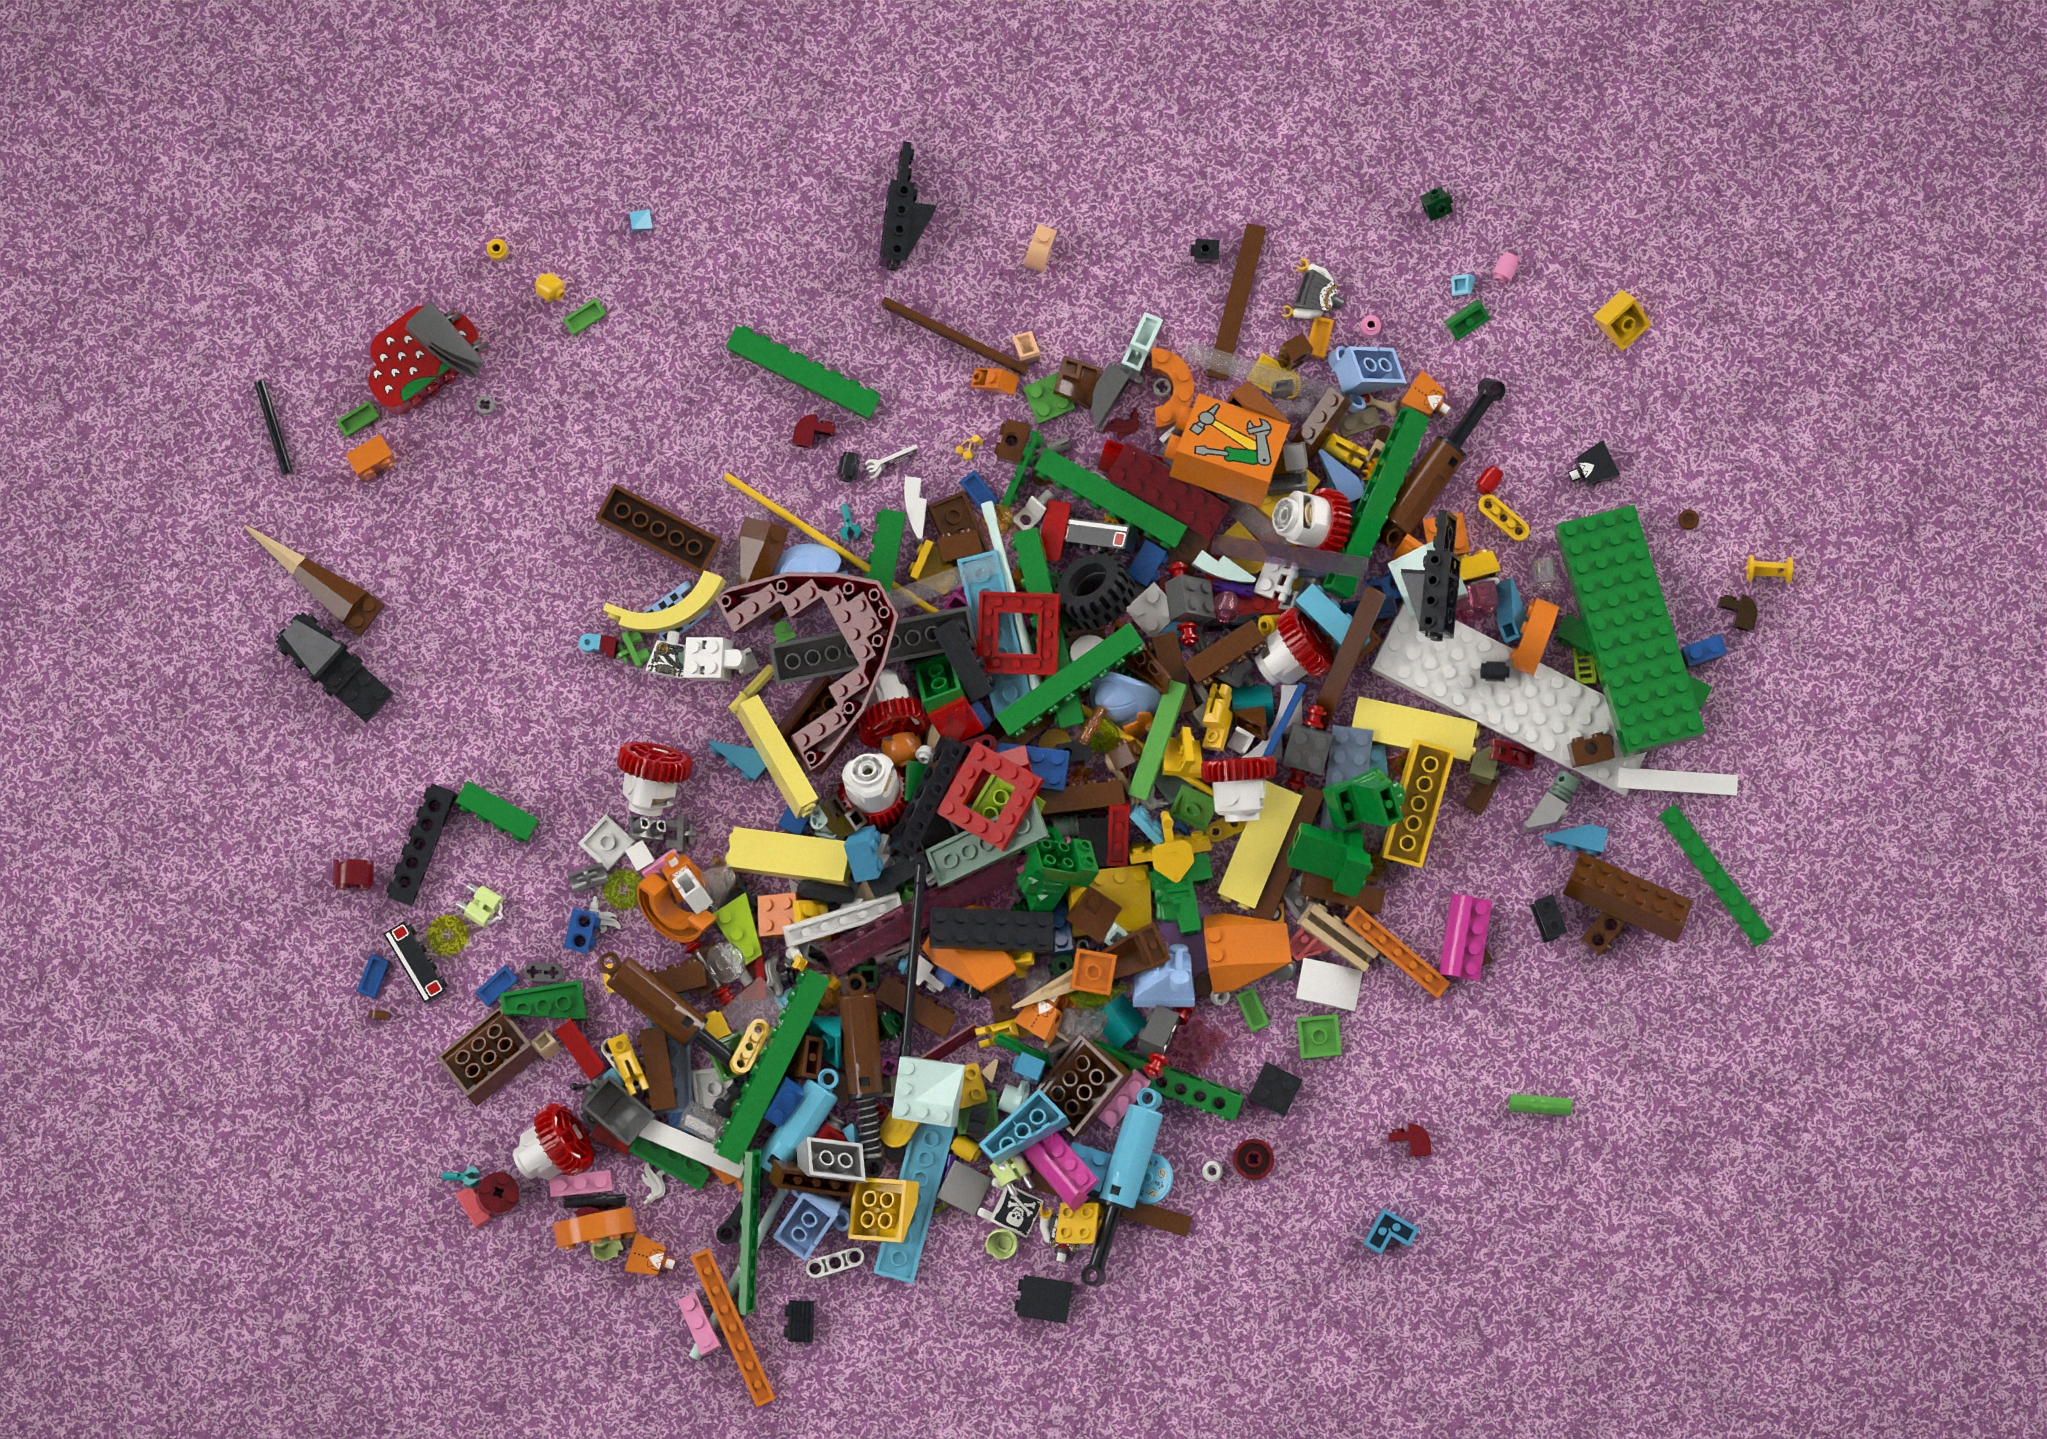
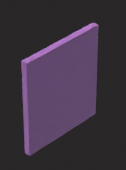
M1207 902L1197 906L1201 925V933L1198 935L1180 938L1177 923H1162L1160 925L1169 945L1179 943L1189 948L1192 977L1209 969L1204 936V916L1213 915Z

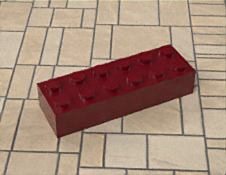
M1127 442L1105 478L1210 541L1232 504L1205 488L1170 477V466L1132 443Z

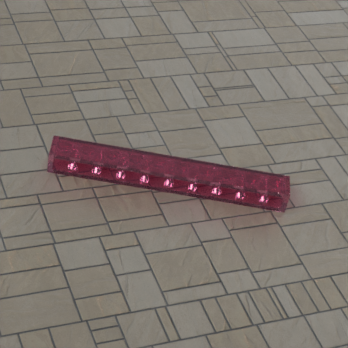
M1004 858L944 888H940L937 885L924 892L921 930L929 926L930 907L963 908L1017 879L1008 859ZM913 899L822 947L836 976L847 972L850 968L864 963L874 955L880 954L887 948L899 944L904 939L910 937Z

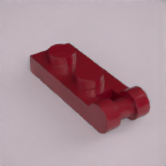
M1490 739V746L1492 747L1488 760L1504 763L1526 771L1533 770L1535 751L1500 739Z

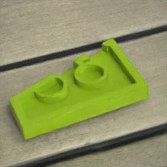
M745 892L713 913V915L717 917L716 923L743 964L747 966L762 956V951Z

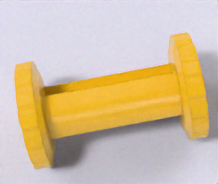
M1748 555L1746 566L1747 581L1752 582L1753 576L1785 577L1786 584H1791L1793 558L1787 557L1786 563L1754 561V556Z

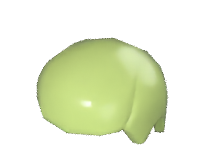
M1002 1228L991 1232L987 1237L985 1245L988 1254L993 1255L996 1259H1008L1015 1254L1018 1242L1016 1235L1012 1231Z
M608 1237L601 1238L600 1243L591 1244L590 1246L591 1254L600 1261L618 1257L619 1250H623L619 1239L609 1241Z

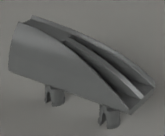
M429 302L407 321L408 323L405 328L428 351L446 365L470 377H476L480 373L485 361L478 353L486 349L488 344L487 342L480 344L483 337H479L471 344L463 338L452 325L453 322L461 318L460 312L454 314L455 307L443 315L433 302Z

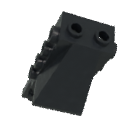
M903 141L900 149L897 180H890L885 204L878 266L887 267V270L898 271L903 268L936 210V205L915 202L918 189H914L915 182H909L912 175V168H909V165L913 161L914 149L911 148L912 142Z
M1439 510V514L1435 518V527L1437 528V534L1433 538L1435 550H1427V554L1423 558L1425 570L1401 569V575L1419 624V631L1425 634V637L1431 638V641L1442 642L1443 638L1454 639L1462 559L1454 554L1458 518L1447 510Z
M304 612L300 615L296 614L290 621L291 625L287 629L281 630L277 635V640L275 641L279 645L277 649L285 657L289 654L294 659L292 663L300 670L305 668L309 672L307 676L315 684L319 681L324 685L322 690L330 697L334 694L367 724L394 693L361 664L363 660L355 653L350 655L346 651L348 647L341 640L336 642L332 638L334 634L325 626L321 629L317 625L318 620L311 613L308 615Z

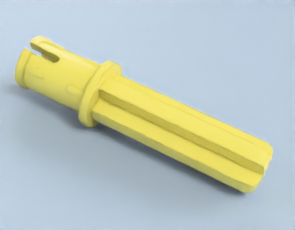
M767 664L742 692L739 691L737 698L728 706V709L736 716L740 703L754 697L773 677V669L770 664Z

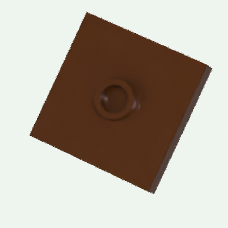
M1187 527L1176 550L1171 548L1168 551L1167 555L1170 557L1167 563L1172 565L1174 562H1184L1189 567V570L1185 573L1193 576L1197 568L1191 564L1202 550L1206 552L1212 540H1207Z

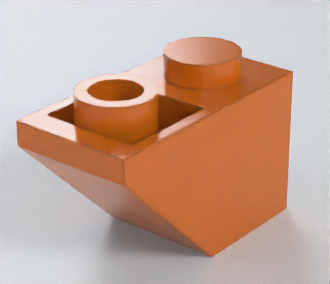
M975 368L970 387L1000 395H1014L1019 376L1004 369Z

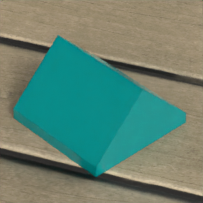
M1271 685L1232 688V713L1236 709L1265 706L1267 726L1273 725ZM1234 713L1232 718L1233 727H1235Z
M1123 993L1107 1004L1091 1019L1110 1043L1119 1048L1135 1037L1142 1027L1145 1028L1147 1025L1145 1019Z
M812 1017L810 1021V1036L824 1039L822 1058L839 1069L842 1063L840 1017Z

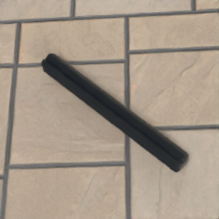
M264 379L254 382L281 472L283 475L291 474L293 469Z

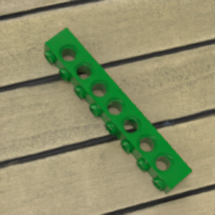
M1092 1037L1090 1038L1092 1042L1121 1063H1126L1129 1066L1128 1070L1130 1072L1134 1069L1139 1071L1143 1069L1145 1064H1150L1151 1062L1133 1052ZM1168 1065L1161 1068L1163 1071L1162 1077L1167 1079V1084L1161 1085L1157 1082V1078L1146 1077L1151 1081L1147 1088L1156 1090L1161 1093L1162 1097L1169 1100L1175 1098L1180 1100L1181 1104L1188 1107L1194 1105L1199 1107L1200 1111L1207 1114L1216 1113L1221 1119L1226 1121L1236 1119L1244 1098V1093ZM1184 1084L1187 1090L1180 1092L1176 1089V1085ZM1197 1091H1203L1206 1094V1097L1204 1099H1199L1196 1097L1195 1093ZM1222 1098L1225 1101V1105L1218 1106L1214 1100Z

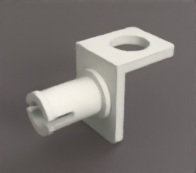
M1045 490L1037 499L1031 496L1026 506L1012 521L1022 531L1033 528L1042 519L1046 511L1045 507L1047 506L1048 499H1055L1054 495L1049 490ZM1023 515L1030 517L1031 523L1029 525L1022 524L1020 517Z

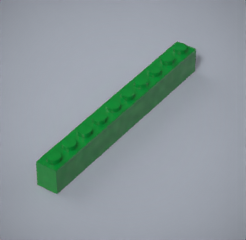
M1412 407L1400 409L1350 523L1352 526H1349L1348 531L1350 533L1347 534V541L1343 543L1344 548H1340V554H1336V558H1334L1322 585L1324 590L1340 599H1350L1354 595L1357 582L1364 573L1365 564L1372 555V548L1380 537V530L1388 519V512L1396 501V494L1404 483L1403 478L1406 471L1411 467L1414 453L1419 449L1421 437L1428 428L1427 424L1430 418Z
M1034 527L1013 533L1014 539L1011 542L1014 551L1018 552L1019 558L1016 559L1019 571L1022 570L1024 578H1021L1023 589H1027V593L1054 594L1040 530ZM1033 614V617H1030L1033 629L1036 628L1038 632V614ZM1061 616L1059 622L1058 672L1071 663ZM1045 675V681L1053 675ZM1079 692L1075 694L1076 698L1072 701L1060 704L1059 709L1056 711L1057 714L1054 715L1056 726H1060L1063 731L1087 725Z
M804 968L803 972H799L796 978L798 983L795 989L790 990L787 996L788 1003L785 1008L783 1007L777 1017L779 1021L776 1026L771 1028L768 1035L770 1039L767 1045L764 1044L759 1053L761 1057L758 1063H754L750 1070L752 1075L749 1081L743 1084L741 1088L742 1095L733 1104V1113L730 1119L727 1118L722 1127L724 1132L721 1137L716 1139L713 1148H715L714 1154L734 1164H740L830 982V979L811 969Z

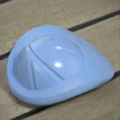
M815 543L799 544L789 548L782 554L775 566L774 575L786 572L836 573L840 568L841 559L834 549Z
M1110 672L1108 676L1101 680L1099 678L1092 682L1093 686L1090 687V700L1094 712L1122 730L1124 725L1137 720L1139 712H1150L1155 715L1162 697L1160 692L1153 686L1114 672Z

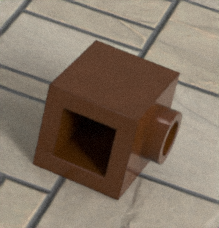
M1127 739L1116 743L1117 748L1107 752L1117 771L1139 760L1142 748L1136 739L1129 742Z

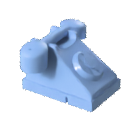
M1338 346L1329 354L1328 363L1332 368L1331 373L1337 375L1341 391L1354 400L1348 408V411L1352 413H1359L1366 407L1364 399L1359 395L1402 387L1407 383L1394 348L1352 346L1345 348L1344 346Z
M1179 943L1170 945L1168 954L1171 960L1154 968L1141 971L1132 977L1133 1007H1156V1005L1161 1007H1195L1191 955L1186 945Z
M791 1190L792 1194L799 1199L773 1238L806 1262L832 1223L839 1231L849 1229L851 1209L841 1207L842 1201H837L828 1194Z

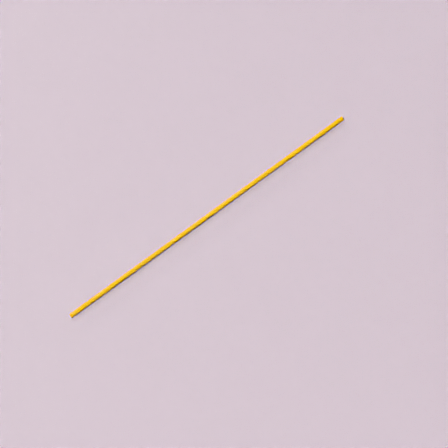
M726 473L723 479L826 547L834 549L840 556L865 572L870 571L869 564L729 473ZM893 581L892 590L927 613L939 611ZM1082 704L1084 715L1122 740L1127 739L1128 742L1136 739ZM1136 739L1143 752L1145 744ZM1179 776L1203 793L1214 798L1213 789L1197 778Z

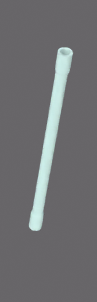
M993 502L982 503L981 508L989 529L994 550L998 552L1007 592H1016L997 524ZM1012 613L1022 653L1033 654L1022 613ZM1029 675L1031 690L1042 684L1039 675Z
M777 1188V1192L758 1226V1248L786 1195H788L789 1189ZM739 1264L726 1286L731 1299L738 1287V1279L740 1277ZM713 1311L709 1319L715 1331L719 1322ZM695 1343L689 1356L700 1361L702 1355Z

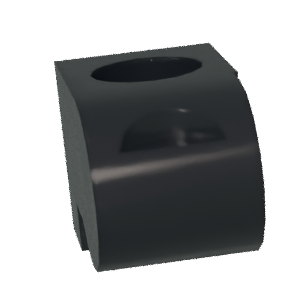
M972 1105L966 1130L967 1135L982 1138L990 1109Z

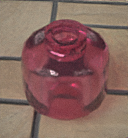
M1229 591L1216 595L1214 599L1216 618L1220 622H1228L1237 618L1240 606L1238 597Z

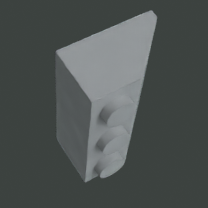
M1546 792L1520 833L1527 834L1551 829L1554 824L1558 826L1568 813L1565 810L1568 804L1551 793Z
M806 1137L796 1147L798 1167L807 1176L859 1183L866 1182L863 1144Z

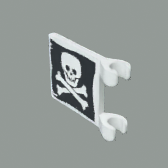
M917 444L881 460H867L865 462L866 466L874 464L866 468V471L870 474L875 473V475L869 478L876 479L881 471L919 455Z
M993 1178L991 1185L1003 1190V1193L993 1213L984 1208H979L977 1215L1027 1238L1040 1211V1205L1044 1201L1016 1187L1018 1195L1012 1197L1006 1187L1002 1188L998 1180Z

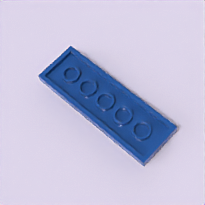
M986 741L983 745L988 747L990 742ZM997 742L998 749L996 753L1024 745ZM1026 746L1033 774L1045 780L1040 790L1064 792L1070 751ZM966 748L964 753H969L971 749Z

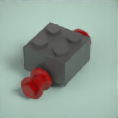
M1174 562L1168 568L1169 573L1173 574L1174 578L1165 583L1170 621L1181 623L1177 625V631L1182 632V636L1178 639L1179 643L1185 647H1191L1199 641V636L1194 634L1197 626H1202L1216 618L1210 580L1186 576L1185 572L1189 570L1188 565L1184 564V562Z
M1312 704V707H1307L1310 715L1308 719H1304L1303 723L1309 725L1308 727L1292 723L1283 754L1282 765L1290 766V771L1293 773L1292 779H1288L1286 783L1290 785V789L1301 791L1302 788L1306 787L1304 778L1309 776L1310 772L1322 775L1333 735L1332 733L1316 729L1317 727L1323 728V724L1320 722L1321 717L1327 714L1324 711V707Z
M1156 1005L1154 1011L1150 1010L1146 1019L1148 1023L1146 1028L1142 1027L1138 1036L1140 1040L1137 1045L1139 1056L1151 1061L1150 1064H1145L1143 1067L1148 1077L1152 1079L1162 1077L1163 1071L1161 1068L1168 1065V1060L1165 1056L1177 1034L1178 1024L1187 1025L1188 1018L1186 1016L1193 1013V1007H1175L1176 1010L1171 1011Z

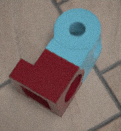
M584 634L579 639V646L586 653L604 652L608 659L616 660L615 655L619 640L617 637Z

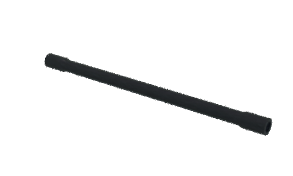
M921 862L915 863L914 895L898 1064L900 1057H911L912 1026L924 887L927 876V863Z

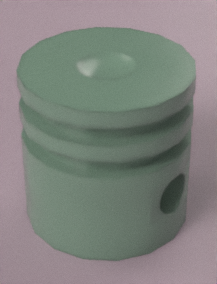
M1560 770L1553 782L1554 785L1550 787L1551 789L1548 792L1563 802L1570 803V799L1573 798L1581 781L1575 776Z
M1077 813L1074 816L1072 814H1069V816H1052L1053 827L1059 830L1062 838L1067 836L1072 838L1077 836L1079 838Z

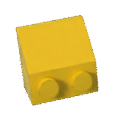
M1623 290L1618 292L1593 315L1599 328L1621 351H1624L1651 326L1637 300Z
M1487 549L1476 551V555L1470 557L1467 554L1459 556L1462 558L1460 576L1464 584L1488 577H1498L1501 571L1493 551L1487 552Z

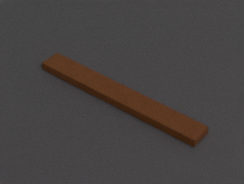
M1250 223L1246 225L1208 370V377L1227 381L1266 227Z
M884 297L882 301L884 309L1024 377L1029 371V366L887 297Z
M1370 586L1365 589L1315 703L1316 705L1323 706L1324 711L1327 712L1325 716L1321 717L1320 722L1323 724V728L1317 727L1316 729L1327 731L1385 600L1386 594Z
M1306 785L1258 903L1253 911L1252 918L1273 921L1294 871L1293 867L1287 866V852L1300 822L1313 825L1324 799L1322 791Z
M1035 1168L1032 1178L1035 1187L1032 1189L1060 1197ZM1088 1196L1089 1198L1084 1203L1098 1202V1199ZM1136 1201L1133 1213L1123 1210L1121 1217L1184 1237L1187 1236L1192 1217ZM1100 1203L1102 1207L1107 1208L1106 1204Z

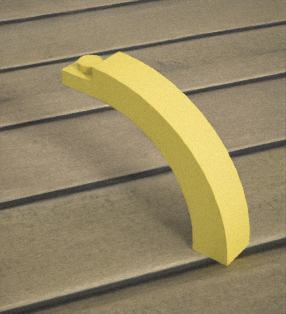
M703 571L699 582L692 592L678 604L668 609L652 613H637L606 603L603 611L608 614L607 617L609 619L619 621L618 625L623 629L634 632L639 631L640 633L666 632L682 627L702 615L716 600L715 598L719 596L726 581L721 576Z

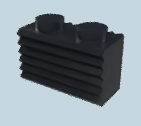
M789 1300V1305H785V1317H789L788 1325H784V1338H788V1342L813 1343L815 1301Z

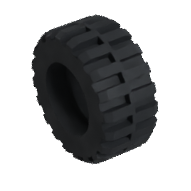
M1095 552V554H1086L1083 558L1079 557L1073 564L1070 563L1067 566V570L1060 574V580H1057L1054 594H1061L1060 609L1069 622L1078 628L1089 630L1090 628L1098 629L1099 626L1105 627L1109 625V622L1116 621L1120 614H1124L1127 611V606L1131 605L1132 597L1135 594V582L1117 556L1107 552Z

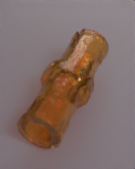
M1096 705L1089 719L1085 720V726L1077 737L1079 743L1086 746L1089 745L1095 732L1099 731L1101 721L1107 714V710L1104 707Z

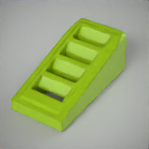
M1572 647L1575 681L1583 685H1595L1597 680L1593 657L1591 655L1586 657L1577 655L1576 649ZM1589 658V662L1578 663V659ZM1590 666V670L1579 671V667ZM1591 674V677L1580 678V675Z

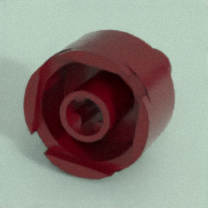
M339 859L333 860L332 885L335 886V890H348L350 887H356V891H368V889H371V886H374V861L371 860L367 864V860L344 859V862L340 863Z
M1245 1140L1237 1146L1233 1153V1167L1236 1173L1243 1179L1249 1181L1260 1180L1267 1176L1273 1168V1151L1263 1140ZM1249 1155H1256L1258 1157L1256 1160L1258 1162L1257 1165L1248 1162L1250 1160Z
M506 1172L491 1173L478 1186L476 1193L477 1204L486 1214L495 1217L504 1216L517 1203L519 1187L516 1181ZM495 1191L502 1193L500 1198L498 1196H493Z

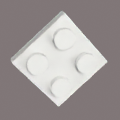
M1155 582L1127 607L1126 612L1148 636L1159 634L1162 629L1172 622L1169 617L1167 596Z

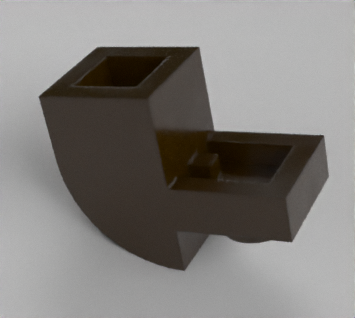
M1744 594L1740 596L1739 601L1734 596H1720L1716 607L1736 612L1732 628L1752 633L1758 615L1754 601Z
M836 793L830 795L819 805L829 820L825 825L836 835L848 836L853 834L868 822L857 805L846 809Z

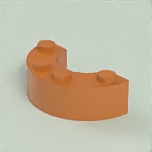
M1151 348L1152 372L1160 373L1167 377L1173 388V395L1170 400L1162 406L1155 407L1154 411L1156 431H1163L1176 425L1182 405L1191 407L1194 381L1190 369L1179 356L1168 350Z
M1537 597L1535 600H1530L1526 613L1528 622H1523L1520 630L1523 636L1518 648L1514 647L1510 659L1513 660L1511 668L1534 676L1559 610L1558 605Z
M652 872L638 884L637 898L645 918L660 934L673 941L691 942L714 924L717 917L707 910L696 914L695 912H686L680 909L670 897L668 891L669 883Z
M632 1207L594 1213L552 1224L557 1248L564 1247V1251L576 1249L577 1244L588 1241L589 1245L600 1243L601 1238L608 1237L609 1241L620 1239L621 1235H623V1239L635 1237L637 1232Z

